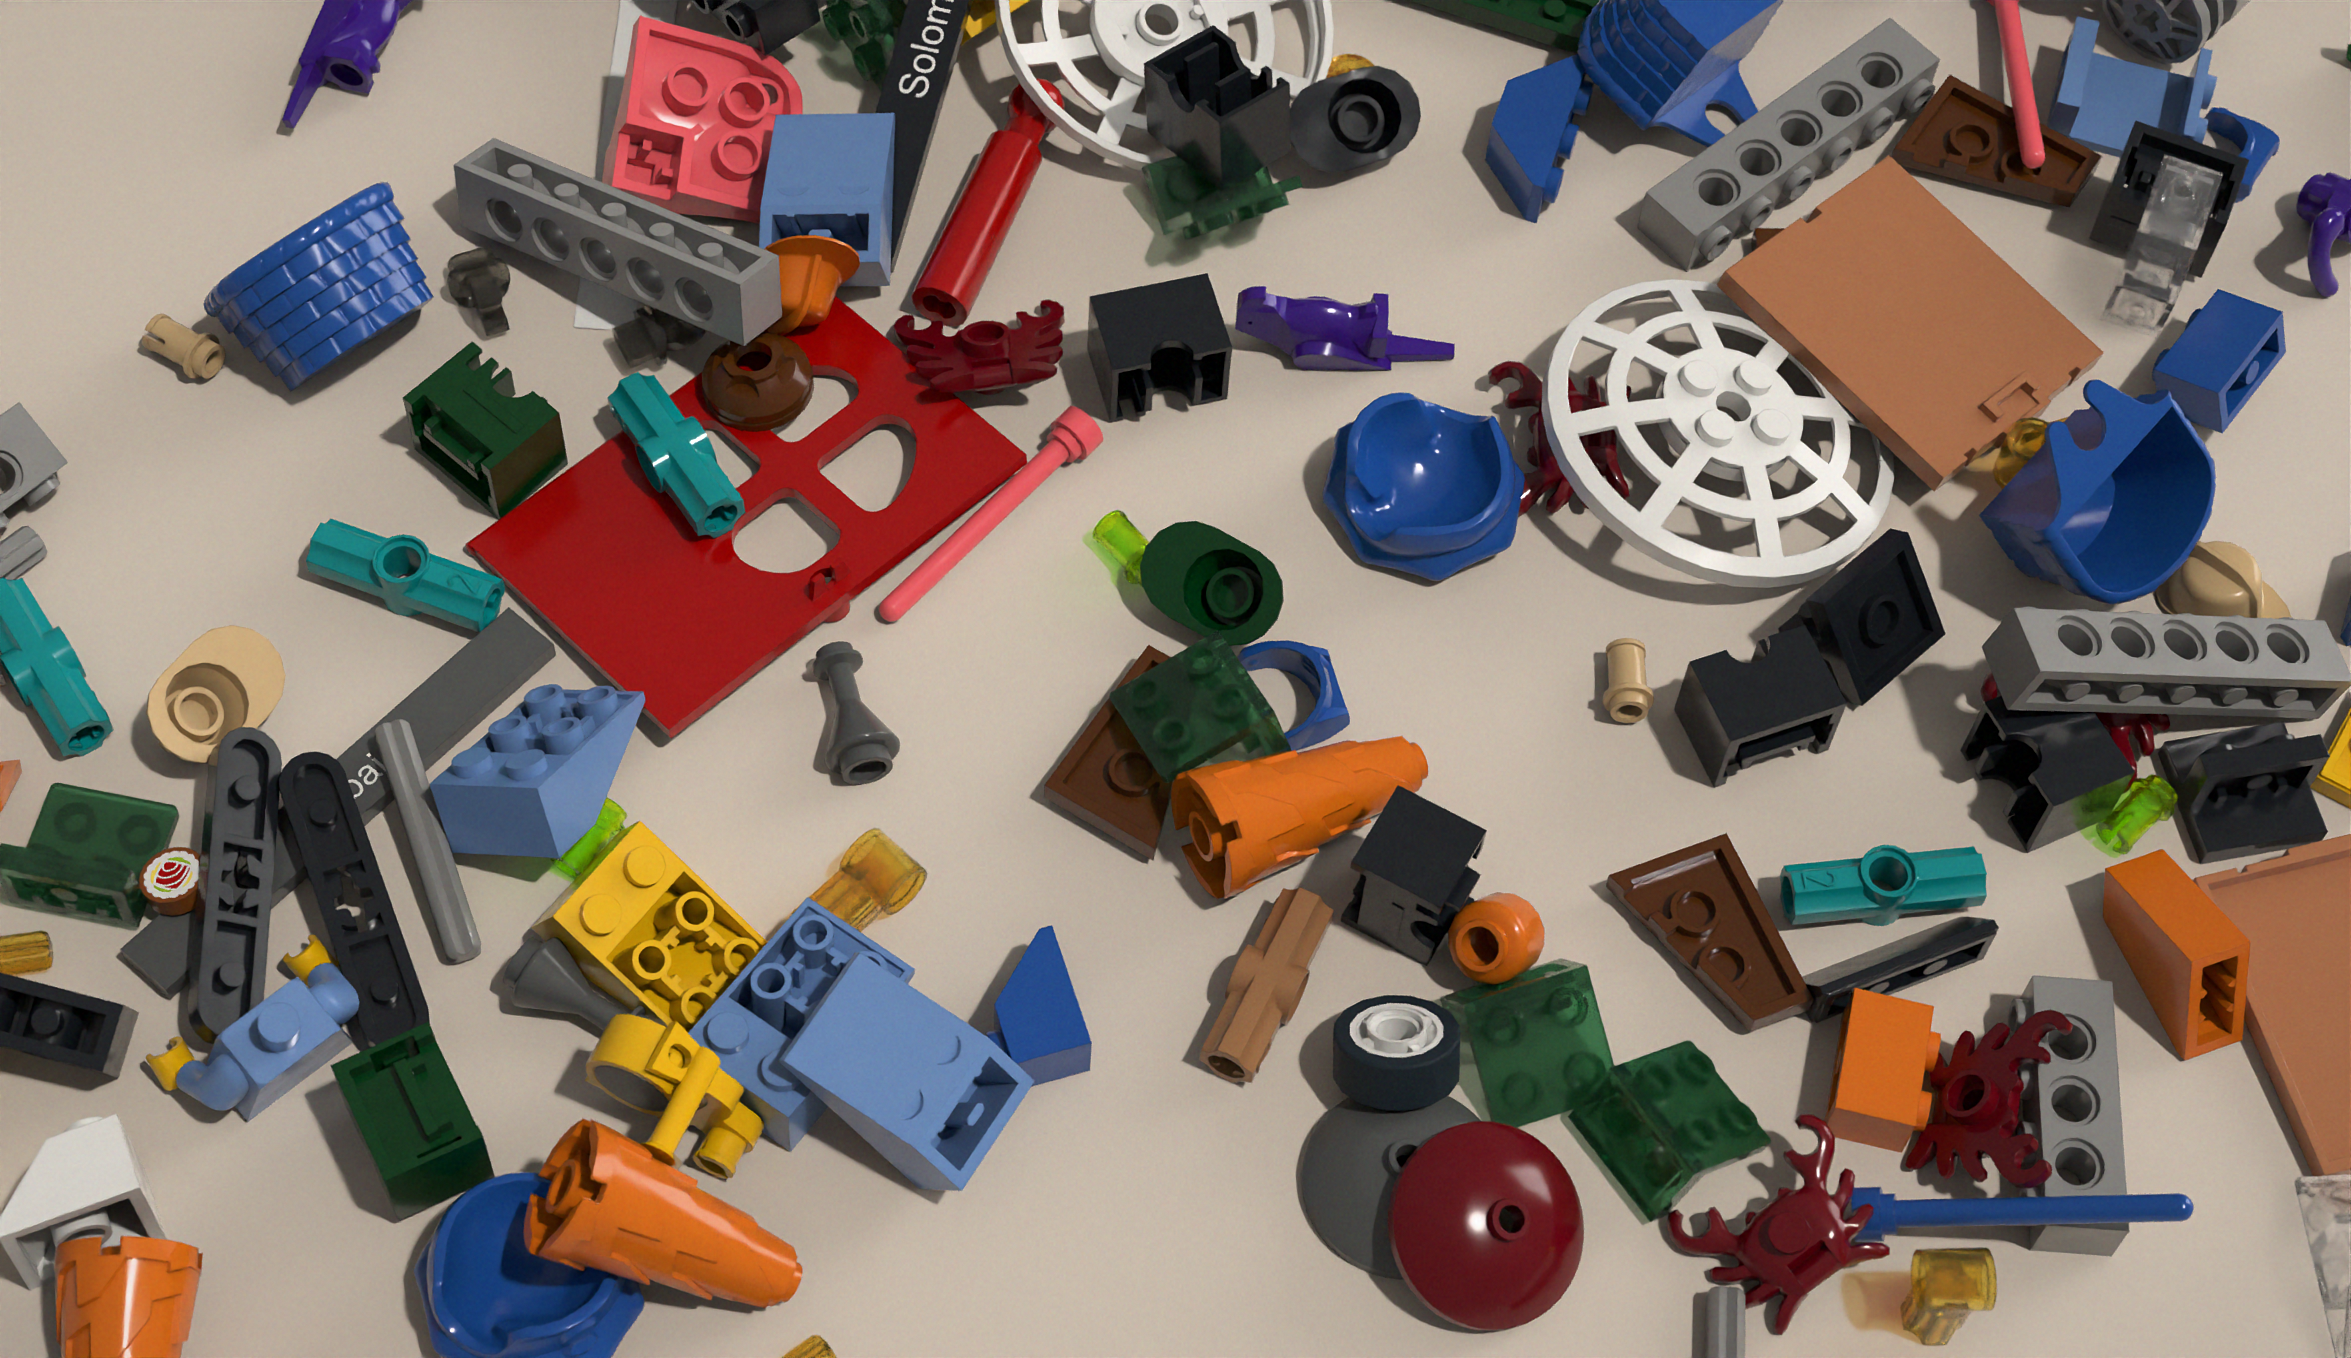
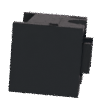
M1214 25L1144 63L1147 132L1219 190L1224 191L1291 152L1290 83L1279 77L1276 79V86L1273 87L1272 69L1268 66L1261 68L1259 76L1253 74L1251 69L1242 62L1237 51L1236 42Z
M2135 120L2111 177L2089 239L2123 250L2128 244L2135 242L2152 244L2166 254L2168 267L2176 269L2182 256L2194 260L2189 274L2202 278L2227 225L2249 160Z
M1208 273L1089 296L1087 350L1110 422L1124 419L1119 401L1131 399L1136 416H1144L1146 411L1152 410L1153 395L1165 390L1183 394L1190 400L1192 406L1227 399L1232 344Z
M1802 625L1768 636L1767 641L1765 639L1759 640L1751 663L1736 660L1727 650L1690 661L1674 710L1715 788L1726 784L1728 774L1725 769L1727 766L1738 763L1741 770L1749 768L1752 761L1795 747L1799 751L1807 749L1810 742L1817 754L1829 750L1847 702L1806 625Z
M2002 695L1984 702L1960 749L1967 762L1980 757L1974 768L1975 774L1980 781L1985 779L1999 780L2014 790L2003 813L2006 818L2012 816L2007 822L2027 853L2108 819L2135 773L2095 712L2007 710Z
M1398 785L1351 861L1350 868L1359 872L1360 877L1353 889V895L1355 896L1341 915V922L1428 966L1445 935L1448 933L1455 915L1463 907L1475 900L1469 896L1480 879L1481 874L1470 868L1468 863L1471 858H1478L1483 848L1487 830Z

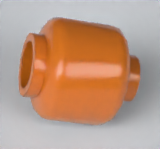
M1496 892L1467 904L1455 915L1448 931V948L1454 964L1465 976L1478 983L1496 985L1521 975L1538 961L1544 947L1545 929L1539 913L1527 900L1515 894Z

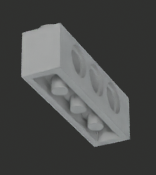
M2033 975L2020 999H2013L2011 1002L2008 1019L2010 1037L2036 1012L2050 1009L2063 1013L2072 1023L2073 1028L2069 1035H2063L2055 1029L2048 1032L2039 1042V1047H2044L2050 1053L2051 1062L2049 1064L2026 1063L2018 1068L2017 1075L2024 1082V1089L2020 1098L2023 1106V1121L2018 1123L2016 1136L2030 1133L2039 1143L2038 1150L2025 1157L2023 1162L2026 1163V1169L2034 1166L2039 1159L2047 1160L2052 1166V1174L2048 1180L2033 1188H2021L2019 1197L2127 1195L2112 981ZM2049 1045L2064 1048L2071 1054L2073 1060L2057 1056ZM2052 1106L2068 1109L2074 1114L2078 1122L2062 1119L2056 1114ZM2056 1168L2070 1170L2079 1178L2082 1185H2073L2064 1181L2057 1173ZM2129 1223L2023 1225L2029 1226L2030 1250L2112 1256L2129 1233Z

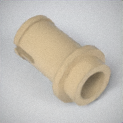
M162 313L155 315L145 327L146 331L159 337L156 340L148 335H143L142 343L145 349L156 352L183 366V372L190 378H211L217 374L224 363L225 348L219 344V339L212 333L204 332L199 334Z
M1633 638L1616 639L1610 642L1605 649L1608 661L1609 688L1604 692L1603 704L1610 711V715L1614 720L1623 723L1638 722L1648 715L1649 709L1654 703L1652 689L1647 687L1645 645Z

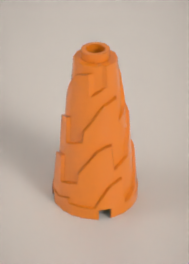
M1403 736L1362 742L1346 740L1299 753L1296 750L1281 751L1246 761L1230 760L1202 766L1179 773L1172 783L1171 807L1176 830L1187 826L1190 828L1193 842L1183 845L1181 848L1199 883L1213 897L1217 899L1224 897L1225 899L1247 890L1270 874L1319 853L1317 847L1371 823L1370 817L1382 812L1398 785L1413 793L1419 791L1422 786V780L1428 776V764L1418 744L1414 742L1409 743Z
M583 1118L564 1133L550 1152L538 1175L552 1181L547 1197L544 1199L531 1193L525 1215L524 1244L531 1254L584 1271L587 1266L648 1286L650 1280L710 1301L712 1296H716L730 1301L765 1308L767 1306L772 1307L780 1301L783 1303L789 1301L797 1291L802 1278V1266L797 1262V1255L793 1246L758 1226L753 1216L697 1188L698 1181L652 1157L653 1154L634 1140L592 1119L588 1121Z
M102 1236L74 1239L61 1243L56 1247L54 1261L57 1342L61 1346V1358H181L183 1342L188 1341L202 1271L203 1252L198 1254L199 1248L172 1240L135 1236H120L119 1246H109L102 1249Z

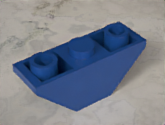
M1578 54L1507 80L1491 125L1485 161L1526 221L1537 223L1544 201L1555 203L1564 175V169L1557 168L1556 166L1560 157L1570 160L1580 128L1579 125L1572 124V120L1575 114L1585 116L1588 110L1595 83L1585 80V67L1582 65Z

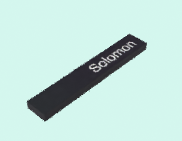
M973 0L908 1L875 113L895 114L891 240L892 273L896 266Z

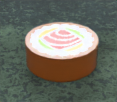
M172 847L158 852L146 862L139 876V886L152 909L160 914L173 916L190 912L196 908L200 854L190 848Z

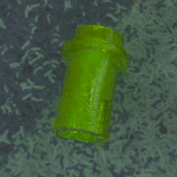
M1112 511L1105 515L1095 526L1093 539L1100 543L1124 568L1123 576L1130 584H1139L1142 587L1140 564L1149 540L1128 520L1123 511Z
M2151 774L2145 779L2137 778L2131 784L2130 794L2105 819H2102L2096 825L2098 836L2106 845L2118 836L2120 840L2113 846L2112 850L2119 854H2127L2133 848V845L2158 820L2167 821L2174 814V805L2178 801L2175 790L2167 781L2157 775Z
M606 797L596 824L560 858H550V861L560 871L576 879L611 841L613 836L625 829L623 822L627 818V813L616 802Z

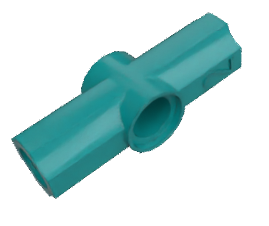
M636 372L620 380L615 391L607 397L609 408L624 433L628 435L635 445L637 458L651 485L659 493L668 492L698 536L711 535L713 538H717L731 531L736 521L745 513L744 501L717 464L714 449L701 424L693 416L684 418L654 375L644 376Z
M330 519L327 523L319 524L310 540L309 554L306 559V565L310 573L381 597L386 607L397 615L413 616L426 613L480 633L497 618L500 612L501 601L505 592L503 579L429 553L425 543L415 536L402 534L385 538ZM415 573L406 578H397L402 574Z
M1 578L0 662L26 707L30 705L34 707L63 756L70 754L84 756L103 745L107 735L114 729L106 710L84 679L86 673L74 649L59 626L52 627L23 578L16 580Z
M1880 845L1869 850L1863 858L1784 865L1780 873V899L1784 916L1790 920L1791 925L1859 918L1869 925L1885 926L1894 923L1905 913L1982 906L1987 897V872L1982 854H1978L1974 846L1908 853L1906 850L1894 845ZM1872 880L1883 881L1889 884L1894 891L1882 890Z

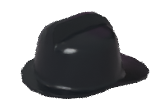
M1381 66L1358 68L1317 81L1301 90L1291 103V144L1297 155L1308 165L1328 173L1346 172L1390 158L1404 150L1417 134L1421 118L1419 98L1408 80L1395 70Z

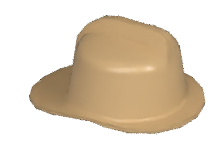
M2198 541L2187 561L2155 591L2161 607L2169 614L2191 613L2193 615L2226 617L2241 615L2250 618L2274 619L2291 617L2286 603L2274 589L2262 580V573L2255 558L2244 548L2231 542L2212 541L2204 543Z
M234 625L210 629L194 640L158 677L148 694L146 714L151 731L159 741V746L181 760L206 764L209 763L212 749L230 731L240 727H253L257 729L273 712L283 695L286 675L280 654L269 639L253 629Z

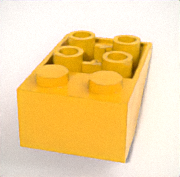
M641 821L618 832L531 927L545 942L550 938L558 937L568 949L584 977L633 1011L641 1005L645 1008V1016L665 1027H668L670 1022L677 1021L687 1033L768 943Z

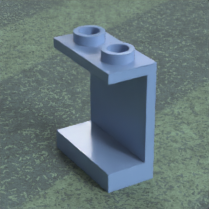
M2077 16L2062 55L2046 126L2092 151L2119 158L2135 120L2203 143L2208 119L2199 117L2200 109H2208L2217 82V76L2208 74L2213 50L2201 48L2191 73L2187 77L2094 53L2093 49L2100 22Z

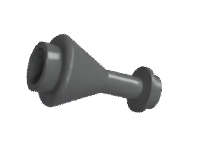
M838 641L826 644L816 652V660L812 666L815 677L821 680H829L837 708L825 754V764L831 771L842 774L843 780L849 784L861 785L875 782L885 777L892 770V760L899 752L900 740L861 701L854 673L863 664L861 653L854 650L853 646L848 642Z
M534 937L529 938L514 955L503 977V983L513 988L512 1003L515 1007L579 1014L605 1030L610 1019L615 1015L628 1014L592 990L568 949L558 937L550 938L545 943L538 941ZM641 1005L636 1007L631 1013L635 1016L647 1018L645 1016L646 1008Z

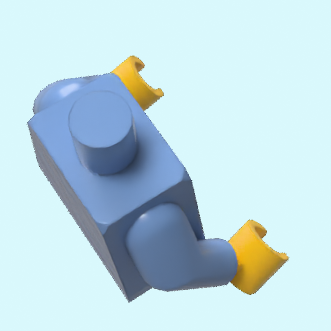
M312 934L307 937L310 944L300 954L291 957L289 953H286L283 957V961L297 978L289 981L223 1030L216 1037L207 1064L195 1060L182 1037L171 1038L169 1043L172 1048L167 1052L157 1056L152 1054L146 1056L147 1062L165 1091L180 1088L181 1091L213 1110L225 1111L235 1106L244 1119L249 1122L353 1043V1040L340 1025L349 1021L358 1011V994L337 968V960L316 935Z

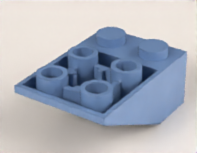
M895 114L776 115L760 207L759 247L764 249L779 239L792 236L817 235L834 238L850 245L859 254L860 266L856 273L840 287L890 286Z
M556 684L543 685L529 691L524 696V701L506 717L492 723L486 735L470 749L457 754L452 759V764L429 784L452 853L560 858L596 824L646 701L644 692L615 691V688L612 686H597L588 690L562 689L560 685Z
M809 897L804 900L688 1032L700 1046L712 1050L721 1061L720 1068L743 1086L744 1092L739 1102L763 1120L765 1125L762 1133L790 1152L827 1110L828 1106L779 1062L781 1056L854 953H862L907 984L915 974L913 967Z
M860 952L853 954L779 1059L782 1065L918 1189L962 1191L1035 1082L990 1038Z

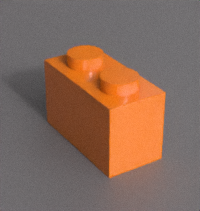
M1854 988L1841 1017L1824 1120L1836 1138L1902 1153L1913 1131L1924 1132L1932 1101V1093L1921 1091L1924 1071L1932 1072L1934 1070L1941 1041L1940 1033L1930 1031L1934 1006Z

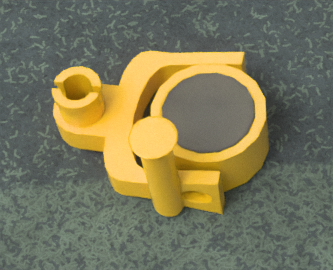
M617 1014L610 1019L585 1064L587 1073L585 1082L599 1087L606 1094L631 1108L660 1118L648 1142L641 1143V1145L653 1154L652 1157L669 1166L676 1165L673 1154L687 1127L694 1125L707 1134L699 1150L693 1156L694 1162L701 1169L714 1176L724 1179L732 1178L743 1153L753 1150L764 1129L765 1123L763 1120L739 1102L744 1092L743 1086L720 1068L721 1061L712 1050L700 1046L677 1021L670 1022L668 1027H665L647 1018L632 1014Z

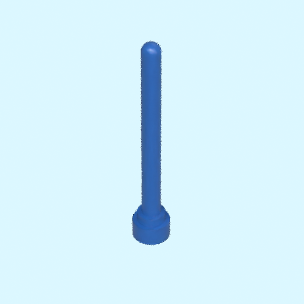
M1854 1187L1851 1198L1852 1213L1864 1204L1869 1203L1874 1207L1873 1216L1866 1227L1854 1237L1855 1242H1884L1885 1235H1897L1898 1228L2181 1222L2190 1218L2194 1209L2191 1199L2180 1193L1897 1200L1895 1193H1883L1881 1187Z

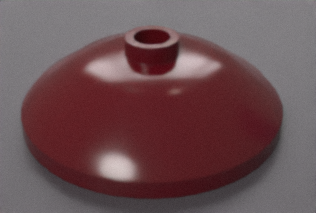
M1474 1121L1444 1129L1431 1136L1414 1150L1401 1168L1393 1186L1388 1208V1233L1391 1250L1406 1284L1428 1309L1441 1318L1461 1327L1483 1331L1503 1330L1529 1323L1551 1309L1567 1291L1581 1259L1584 1243L1583 1213L1577 1190L1570 1175L1556 1155L1545 1144L1529 1133L1511 1125L1490 1121ZM1502 1209H1506L1512 1215L1513 1227L1510 1232L1505 1231L1499 1223V1214Z

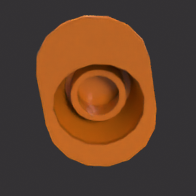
M817 235L783 238L764 248L779 255L782 317L768 327L767 331L782 336L793 331L796 327L821 324L829 314L837 289L858 270L860 266L859 254L846 243L834 238Z

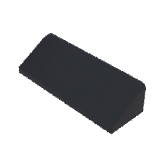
M1958 917L1802 976L1814 999L1806 1014L1811 1023H1818L1843 1013L1854 988L1891 995L1982 960L1991 946L1999 927L1994 919Z

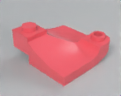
M639 16L633 25L621 99L610 145L605 153L602 183L677 214L721 217L760 224V207L776 115L803 113L802 92L791 73L776 58L769 54L765 56L754 47Z

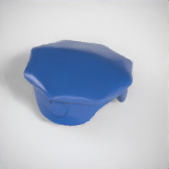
M1400 392L1384 395L1372 401L1359 413L1355 421L1337 430L1334 438V451L1322 495L1323 502L1340 524L1356 555L1363 562L1404 571L1433 581H1440L1477 561L1503 552L1511 546L1516 533L1525 477L1523 471L1514 461L1509 444L1494 416L1465 414L1421 400L1411 393Z
M517 1172L499 1175L487 1179L463 1193L452 1203L440 1219L414 1267V1275L425 1310L432 1347L442 1358H612L625 1334L642 1312L645 1304L638 1282L587 1266L584 1271L538 1257L527 1250L524 1244L523 1231L530 1195L533 1193L546 1199L552 1182L538 1176L539 1172Z

